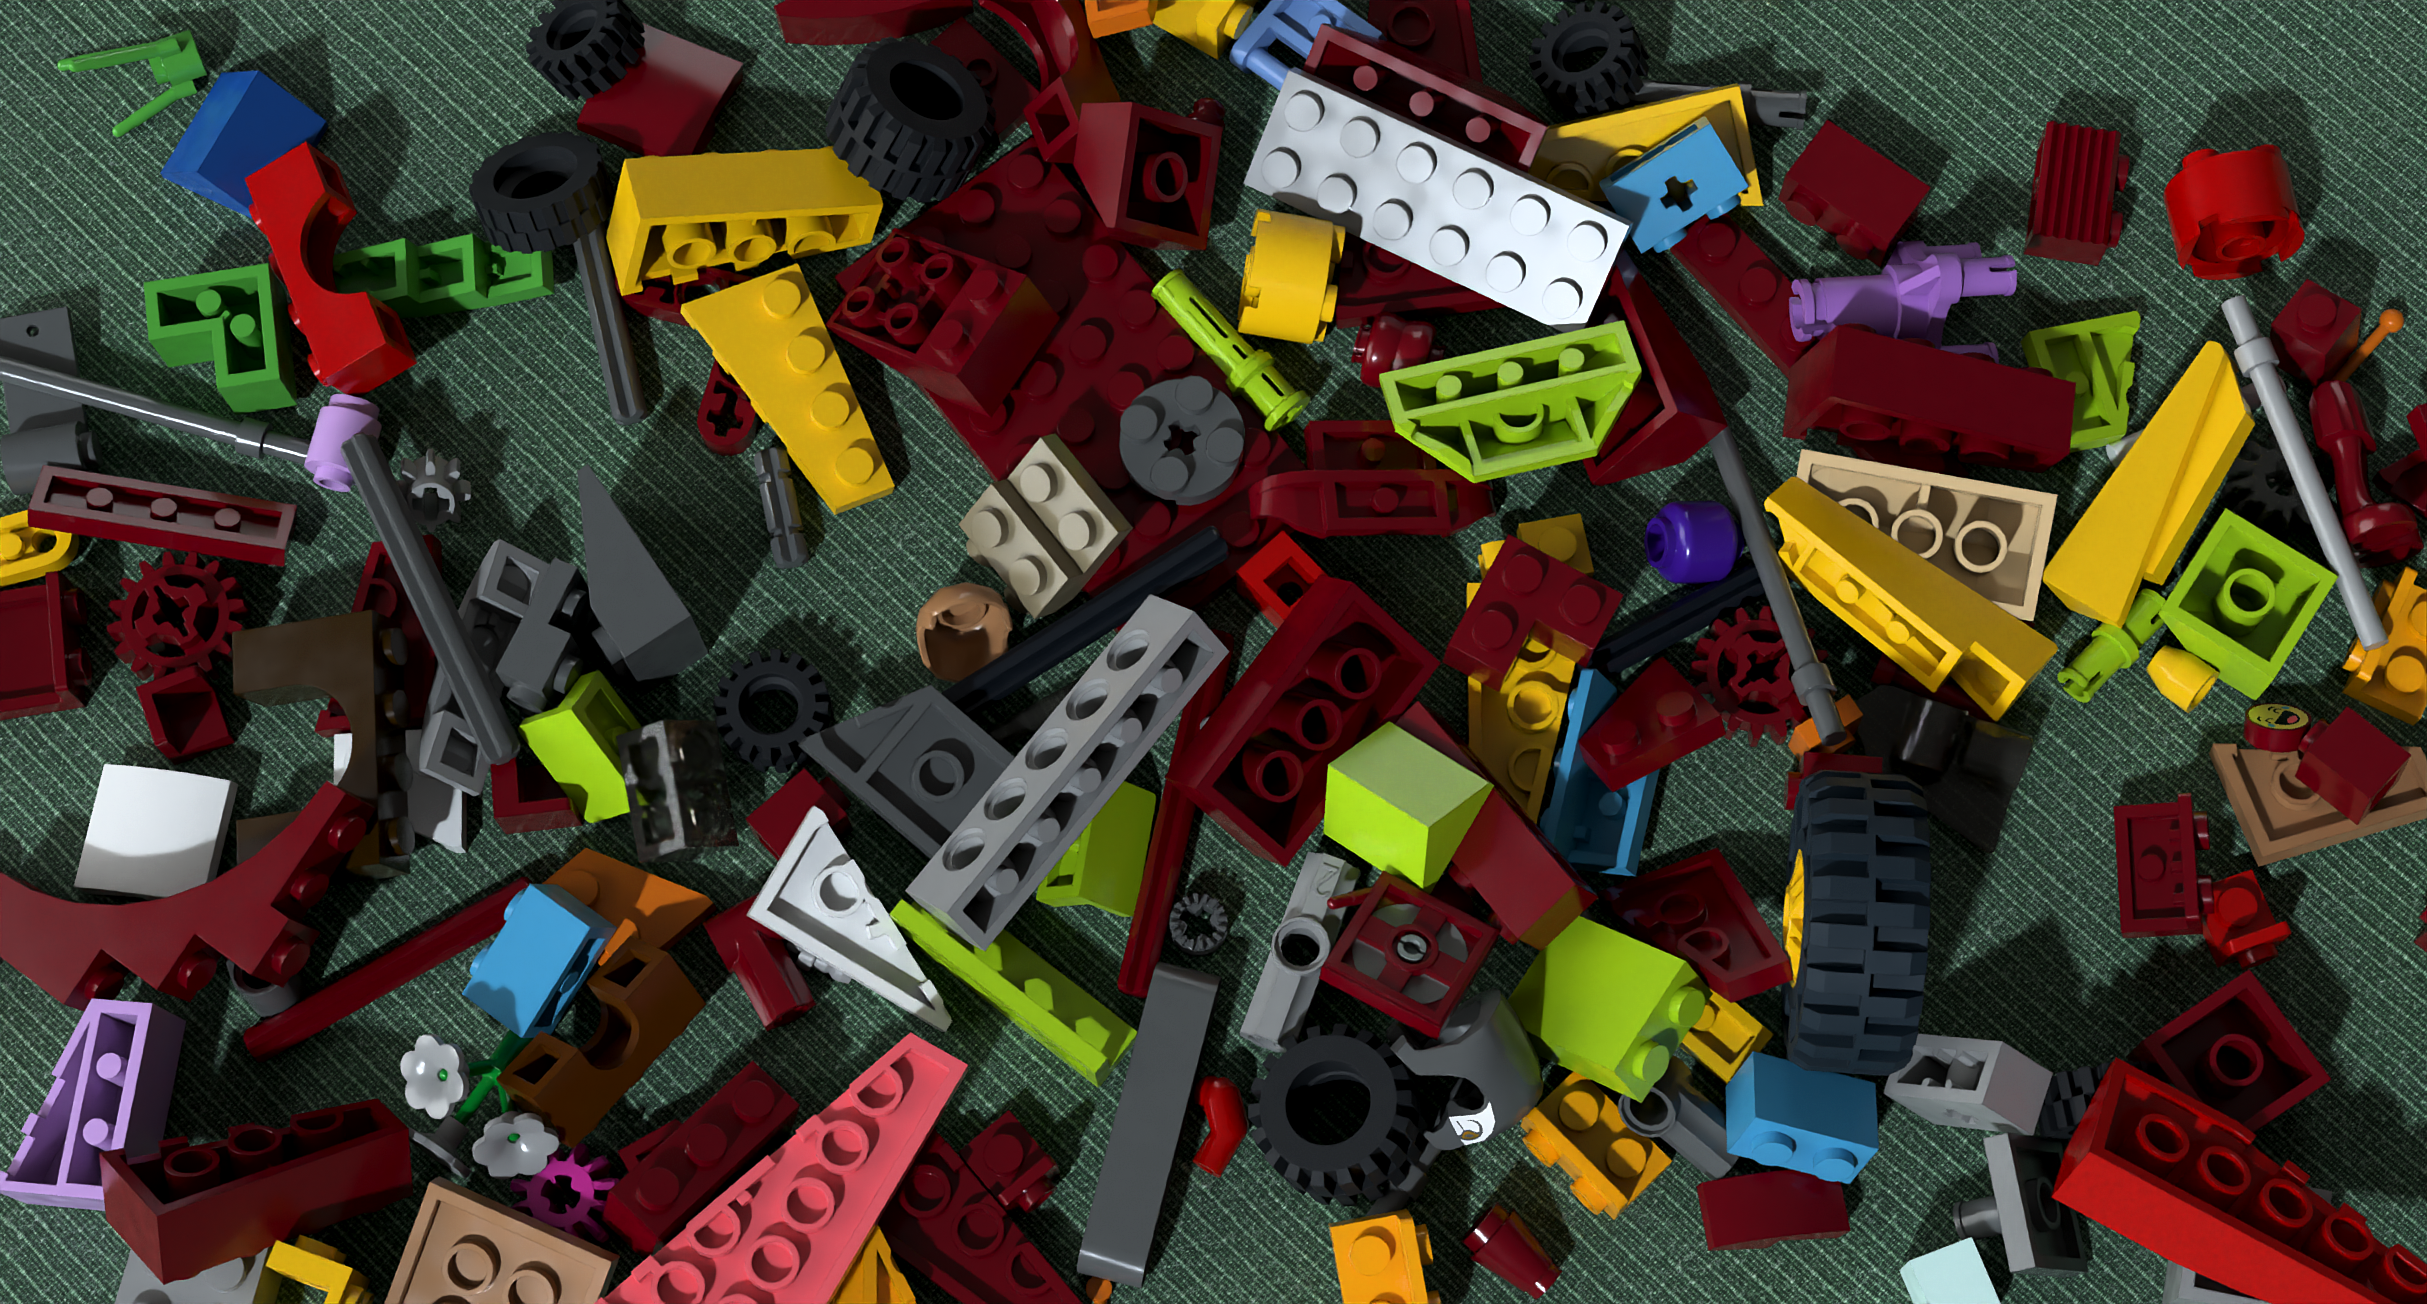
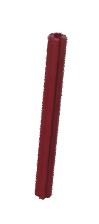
M1210 629L1229 650V653L1183 708L1168 771L1198 734L1202 720L1207 716H1211L1221 704L1234 650V637L1227 632ZM1167 779L1117 981L1119 992L1135 998H1147L1155 966L1160 961L1197 806Z

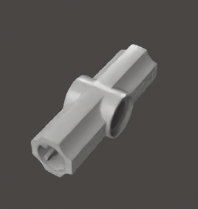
M1308 851L1282 922L1273 934L1271 951L1239 1032L1241 1037L1248 1039L1257 1046L1276 1053H1285L1287 1051L1282 1042L1290 1036L1294 1035L1299 1040L1321 981L1319 976L1322 965L1334 947L1348 906L1330 909L1327 906V900L1332 896L1354 891L1361 874L1359 869L1351 866L1345 860L1329 854ZM1295 940H1306L1316 947L1319 955L1309 965H1293L1282 954L1285 946Z

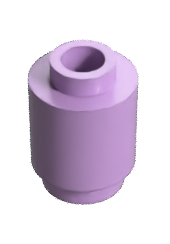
M334 394L330 397L328 406L320 409L304 463L305 468L315 474L313 481L316 484L339 492H348L351 490L352 485H356L340 449L343 442L351 439L354 434L361 432L366 435L375 436L378 441L382 425L377 421L380 409L375 404L351 395Z

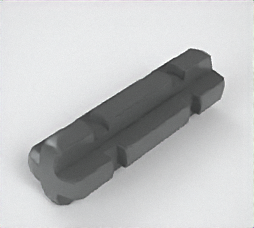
M782 447L761 450L755 454L754 463L759 483H762L759 485L768 532L770 537L773 538L770 543L774 561L779 569L803 566L808 562L809 555L804 534L801 533L803 525L795 486L790 478L792 471L787 451Z

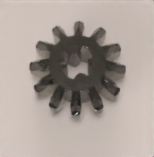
M2269 435L2264 441L2263 446L2254 440L2245 443L2239 452L2240 458L2234 460L2226 474L2230 482L2226 483L2222 488L2221 499L2236 503L2237 505L2232 510L2233 513L2243 519L2247 518L2253 525L2263 531L2269 528L2272 536L2281 542H2285L2291 535V530L2301 537L2309 534L2313 526L2275 435ZM2324 454L2312 456L2318 470L2325 462ZM2320 474L2326 491L2329 493L2333 487L2334 477ZM2267 482H2275L2279 485L2270 489ZM2283 488L2287 495H2279L2275 492Z

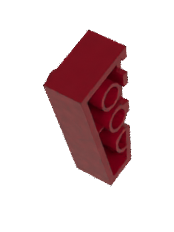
M377 1098L294 1114L290 1117V1127L281 1129L262 1125L255 1126L254 1122L228 1127V1139L189 1146L186 1136L158 1141V1153L128 1159L124 1148L99 1152L106 1221L163 1285L176 1280L190 1279L197 1276L201 1271L234 1259L257 1255L265 1248L274 1246L276 1240L285 1242L299 1235L315 1234L325 1229L326 1226L363 1213L377 1212L388 1204L413 1196L409 1128Z

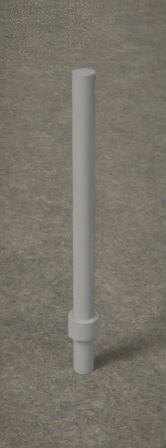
M2240 295L2230 298L2222 303L2221 307L2238 346L2234 351V355L2243 377H2251L2331 572L2339 576L2335 582L2364 651L2379 648L2387 644L2389 639L2275 369L2280 362L2270 338L2262 337L2246 297Z

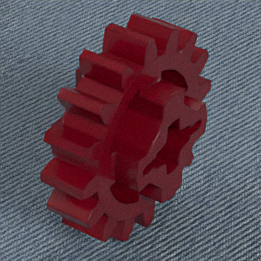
M170 551L164 552L162 559L163 567L156 570L145 560L140 562L139 567L143 575L142 579L135 582L132 579L123 577L119 582L128 593L126 600L118 599L109 602L108 607L121 618L120 621L107 626V632L115 641L121 642L114 649L116 655L125 664L132 663L131 671L142 681L148 679L152 674L154 675V680L194 665H198L214 681L220 678L216 663L221 658L233 663V649L230 647L232 644V632L246 630L237 620L251 615V609L243 599H237L244 592L241 585L234 577L226 578L228 572L220 562L214 560L205 567L204 560L197 552L190 551L184 564H180ZM181 584H193L189 588H181L175 586ZM172 605L179 610L185 620L183 625L188 631L187 636L176 626L174 621L176 616L171 610ZM171 652L186 654L180 657H164Z
M1763 606L1757 620H1750L1746 611L1743 608H1738L1733 617V627L1730 628L1720 619L1713 622L1710 632L1715 641L1700 637L1695 653L1703 660L1692 662L1689 669V677L1703 681L1695 689L1721 714L1722 719L1728 723L1724 738L1731 740L1739 729L1748 732L1750 747H1757L1762 733L1769 732L1776 745L1784 743L1787 736V726L1789 725L1795 730V727L1809 719L1805 712L1810 713L1808 706L1800 704L1797 695L1794 693V686L1789 680V673L1793 665L1778 625L1772 621L1770 607ZM1809 628L1807 631L1812 641L1816 632L1813 628ZM1754 639L1768 640L1774 643L1756 642ZM1815 650L1819 662L1825 664L1828 658L1827 650ZM1721 657L1726 660L1724 666L1731 673V679L1728 680L1727 685L1723 689L1718 679V662ZM1775 667L1769 682L1761 678L1755 682L1750 681L1745 685L1750 670L1757 675L1765 670L1768 672ZM1744 709L1762 710L1766 714L1752 713Z

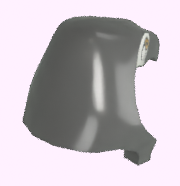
M1493 987L1478 993L1458 1006L1438 1041L1405 1025L1397 1019L1387 1029L1386 1037L1393 1043L1390 1049L1416 1075L1456 1076L1466 1078L1475 1084L1473 1090L1467 1096L1457 1100L1451 1099L1446 1104L1445 1112L1438 1125L1433 1129L1426 1128L1424 1130V1137L1433 1147L1440 1150H1453L1464 1145L1486 1142L1496 1137L1528 1115L1543 1093L1544 1081L1537 1053L1518 1015L1497 988Z

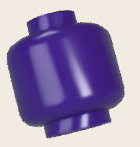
M1675 501L1664 505L1656 517L1648 523L1644 537L1645 554L1650 565L1656 568L1659 574L1671 583H1712L1725 578L1733 569L1735 560H1738L1743 552L1744 535L1740 525L1735 523L1728 508L1719 502Z

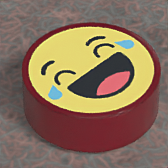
M2282 703L2257 704L2248 708L2245 712L2243 736L2251 745L2265 751L2281 753L2299 750L2300 742L2311 729L2312 718L2308 712L2296 706Z

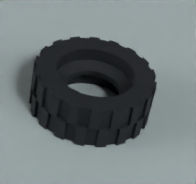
M545 132L538 136H527L518 139V142L511 145L507 144L498 149V152L493 156H488L482 162L479 170H475L471 177L473 183L469 184V192L486 237L488 236L490 243L495 247L499 245L504 251L511 253L513 251H520L522 254H533L535 251L547 252L556 250V247L565 244L570 245L578 241L577 239L583 235H589L597 229L596 226L601 221H605L610 215L609 209L613 207L615 201L613 195L615 191L599 147L595 142L591 143L588 137L582 134L577 136L573 132ZM560 186L546 194L532 198H526L527 196L537 191L550 187Z

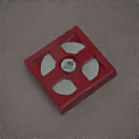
M1383 870L1322 965L1319 979L1438 1041L1497 944L1500 930Z

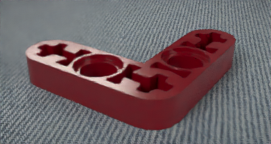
M711 267L697 269L699 280L676 284L675 289L671 275L655 278L658 286L674 290L673 304H669L670 299L666 289L649 286L645 289L643 295L633 293L621 296L616 274L615 284L623 304L630 311L639 315L691 327L680 313L681 306L687 303V297L691 290L700 285H712L721 291L754 278ZM716 359L698 411L697 425L704 444L712 452L721 456H734L744 452L751 446L756 437L761 418L750 405L751 401L747 402L745 400H750L737 381L733 380L725 372ZM728 393L738 398L734 412L741 428H730L726 437L719 436L713 422L714 420L724 421L727 418L731 405L727 396Z

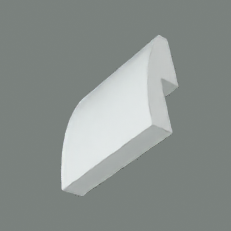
M104 764L74 888L88 894L140 897L150 901L167 898L216 879L238 784L230 780L185 772Z

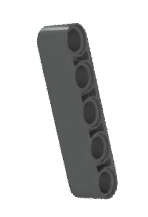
M1160 961L1155 966L1077 1263L1078 1273L1137 1288H1142L1144 1285L1219 998L1222 982L1221 976Z

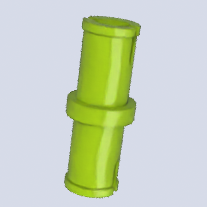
M2142 589L2134 599L2127 619L2121 629L2102 622L2092 632V642L2066 668H2063L2057 674L2059 683H2065L2068 679H2072L2063 686V689L2077 701L2088 703L2119 668H2130L2140 657L2138 649L2165 623L2158 613L2166 600L2151 589Z

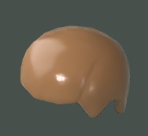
M964 582L940 588L920 608L917 616L915 631L923 664L937 679L958 683L1008 652L1009 632L1013 630V623L1008 605L1003 602L1002 596L988 586Z

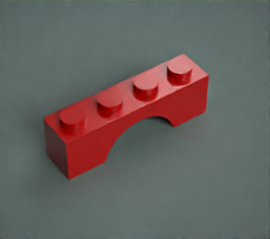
M305 141L244 178L253 203L249 205L251 217L257 227L268 238L273 251L268 255L269 263L276 276L288 289L292 300L288 304V312L296 327L307 338L312 351L307 356L308 363L320 383L326 387L332 385L346 395L360 398L417 364L396 311L366 291L339 294L333 277L335 248L342 232L357 214L338 164Z

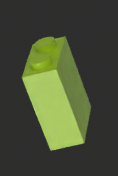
M1578 916L1548 946L1539 952L1507 1001L1522 1022L1537 1055L1642 1103L1655 1082L1666 1072L1669 1060L1690 1028L1701 1018L1705 1005L1713 993L1685 960L1582 916Z

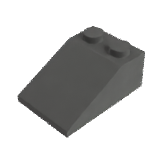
M587 464L579 469L577 474L590 607L601 626L591 632L622 684L633 677L645 695L709 653L692 616L591 467Z

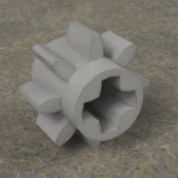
M428 449L426 456L414 462L403 458L401 460L400 474L404 480H396L414 520L426 525L429 532H434L436 525L444 523L448 519L459 523L461 521V507L458 501L471 499V482L457 480L460 475V460L455 458L447 462L443 458L435 456L433 449ZM425 488H437V493H425Z

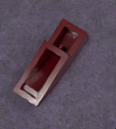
M785 0L773 6L780 33L786 43L820 46L865 44L872 41H881L882 38H901L937 28L974 12L972 0Z

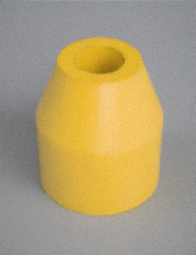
M2167 645L2163 646L2155 654L2146 669L2160 693L2187 713L2196 708L2206 697L2219 676V672L2193 653Z

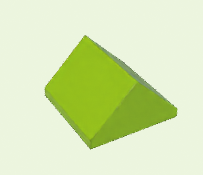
M1389 721L1328 764L1323 834L1381 871L1384 870L1431 894L1494 785Z

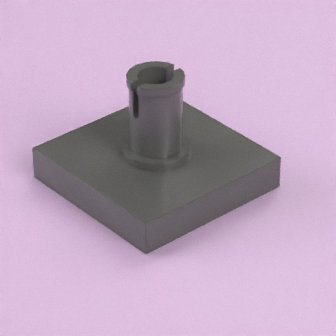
M2008 1132L1983 1138L1994 1195L1970 1201H1959L1954 1204L1953 1219L1961 1240L1972 1237L1973 1241L1976 1242L1979 1239L2003 1235L2010 1273L2061 1278L2088 1273L2076 1210L2051 1198L2064 1156L2061 1141Z

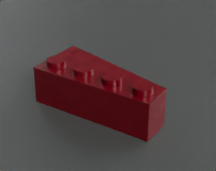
M1848 323L1837 325L1790 367L1782 437L1805 440L1807 429L1837 433L1836 445L1862 448L1864 441L1885 439L1899 441L1901 447L1900 454L1925 457L1926 455L1942 454L1949 451V449L1958 450L1960 462L2043 473L2070 454L2076 383L2055 378L2051 371L2040 367H2023L2018 369L1997 364L1994 358L1983 353L1968 352L1957 354L1936 349L1935 344L1926 339L1905 338L1899 340L1876 334L1874 328L1865 324Z

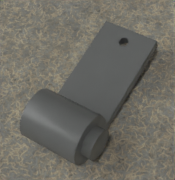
M67 306L0 318V355L81 377L71 311ZM33 328H38L39 330H36V331L33 333V337H32V336L30 335L31 330H32ZM2 382L10 434L2 435L0 452L4 474L14 495L34 492L43 465L93 473L94 469L103 466L101 444L96 432L89 431L85 404Z

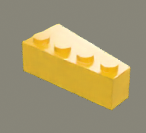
M834 146L820 149L783 151L768 149L761 152L726 154L709 152L701 155L668 157L649 155L641 158L624 159L606 235L621 296L643 292L642 281L671 275L674 285L699 280L697 269L733 262L737 272L759 267V263L767 260L777 252L788 251L792 259L871 243L883 207L880 192L868 186L870 182L863 177H856L847 169L849 164L844 160L838 159L832 150Z

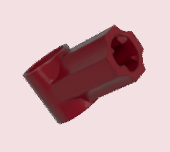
M759 891L704 921L703 925L728 971L736 973L768 1032L774 1028L784 1027L803 1017L816 1003L798 966L794 964L784 946L788 942L787 939L747 916L748 911L760 893Z

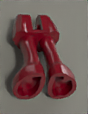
M2330 380L2320 384L2312 393L2309 402L2316 447L2321 449L2324 468L2334 467L2339 522L2358 567H2384L2412 558L2424 548L2420 530L2417 528L2413 510L2402 503L2384 502L2377 504L2370 495L2367 456L2373 454L2377 448L2372 426L2358 392L2349 383L2340 380Z

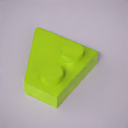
M2138 310L2029 331L2020 341L2029 367L2047 369L2053 373L2055 378L2076 383L2070 453L2106 446L2121 440L2126 434L2130 408L2126 400V394L2133 384L2135 363L2130 362L2133 336L2139 330L2141 320Z

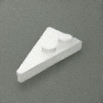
M812 806L748 911L747 916L939 1031L946 1032L952 1020L943 1005V999L930 979L927 980L891 917L880 900L875 898L866 884L865 877L854 859H850L829 826V820L825 813L816 806Z

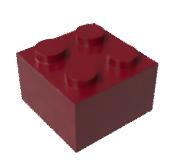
M2250 969L2141 1041L2126 1056L2128 1061H2133V1063L2137 1061L2150 1063L2153 1077L2238 1121L2253 1133L2306 1099L2331 1080Z

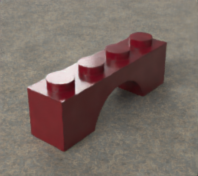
M978 0L980 6L1002 17L1022 36L1037 61L1041 76L1040 93L1023 109V112L1044 162L1074 164L1082 103L1121 102L1097 42L1092 36L1079 0Z

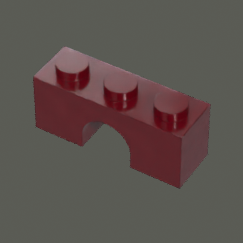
M752 1060L609 1190L602 1220L643 1260L650 1255L654 1256L686 1228V1224L700 1213L708 1199L735 1172H738L741 1176L746 1174L790 1135L800 1105Z

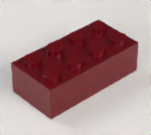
M1319 575L1164 778L1253 855L1286 867L1324 818L1328 764L1390 721L1395 724L1441 662L1354 582Z

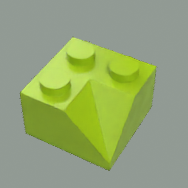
M2225 508L2180 576L2158 615L2188 652L2193 653L2219 672L2218 679L2256 701L2280 671L2339 576Z

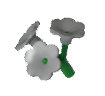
M509 1029L489 1059L466 1063L464 1054L457 1044H445L436 1034L420 1036L416 1041L415 1050L406 1052L401 1060V1073L407 1081L405 1097L412 1108L426 1109L430 1117L445 1119L435 1133L418 1132L408 1127L409 1141L432 1159L466 1179L472 1171L464 1165L456 1148L469 1131L465 1125L495 1085L498 1086L502 1115L490 1120L484 1127V1136L473 1144L472 1154L474 1160L481 1165H487L489 1174L496 1179H509L518 1173L535 1175L544 1170L547 1166V1156L554 1153L559 1146V1138L556 1131L544 1127L543 1119L537 1114H521L517 1112L515 1102L496 1080L533 1038H521ZM482 1075L480 1082L452 1118L450 1115L454 1110L455 1102L463 1101L468 1095L469 1077Z

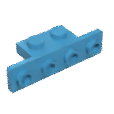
M1583 668L1578 687L1572 690L1569 697L1568 717L1570 722L1564 747L1559 749L1555 757L1554 777L1556 782L1550 808H1547L1541 817L1540 830L1576 871L1636 877L1660 769L1612 792L1585 763L1578 740L1616 701L1617 689L1597 669Z

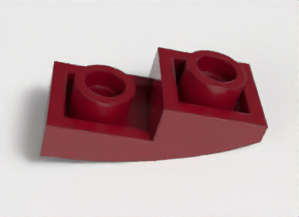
M1790 1169L1702 1182L1696 1186L1708 1251L1768 1248L1778 1241L1839 1238L1851 1231L1842 1186L1839 1181H1825L1816 1175Z

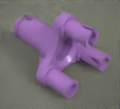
M1921 240L1900 241L1896 245L1887 265L1882 270L1881 275L1816 278L1814 283H1809L1808 279H1795L1791 288L1794 295L1799 294L1801 299L1799 297L1789 298V315L1793 336L1799 342L1810 341L1812 336H1816L1818 340H1821L1837 325L1859 323L1871 326L1876 330V334L1899 340L1905 338L1926 339L1933 342L1936 349L1957 354L1968 352L1983 353L1994 358L1995 363L1999 364L1996 345L1992 342L1974 345L1942 346L1941 340L1951 304L1958 303L1960 297L2012 296L2017 285V270L2007 271V268H2013L2015 260L2010 254L2002 255L2001 257H1982L1981 249L1977 242L1960 245L1926 246L1924 241Z

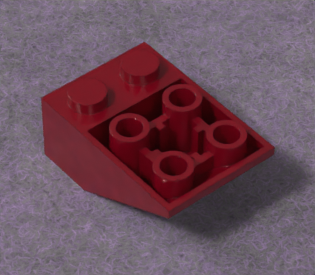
M894 227L825 326L833 333L945 400L991 418L1060 317L1027 275Z

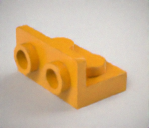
M2406 566L2393 582L2382 579L2372 596V601L2389 642L2379 648L2364 651L2357 634L2342 663V668L2351 672L2342 693L2414 726L2421 719L2427 705V590L2414 584L2418 571Z
M1572 1072L1537 1107H1534L1522 1119L1520 1125L1528 1133L1522 1140L1530 1152L1549 1168L1556 1162L1574 1180L1570 1185V1189L1577 1199L1595 1215H1599L1604 1210L1613 1220L1634 1202L1672 1163V1160L1649 1137L1638 1135L1630 1130L1622 1121L1618 1107L1589 1078L1576 1072Z
M1407 1209L1328 1224L1343 1304H1441L1438 1290L1426 1292L1422 1266L1433 1264L1426 1224L1414 1226L1413 1217Z

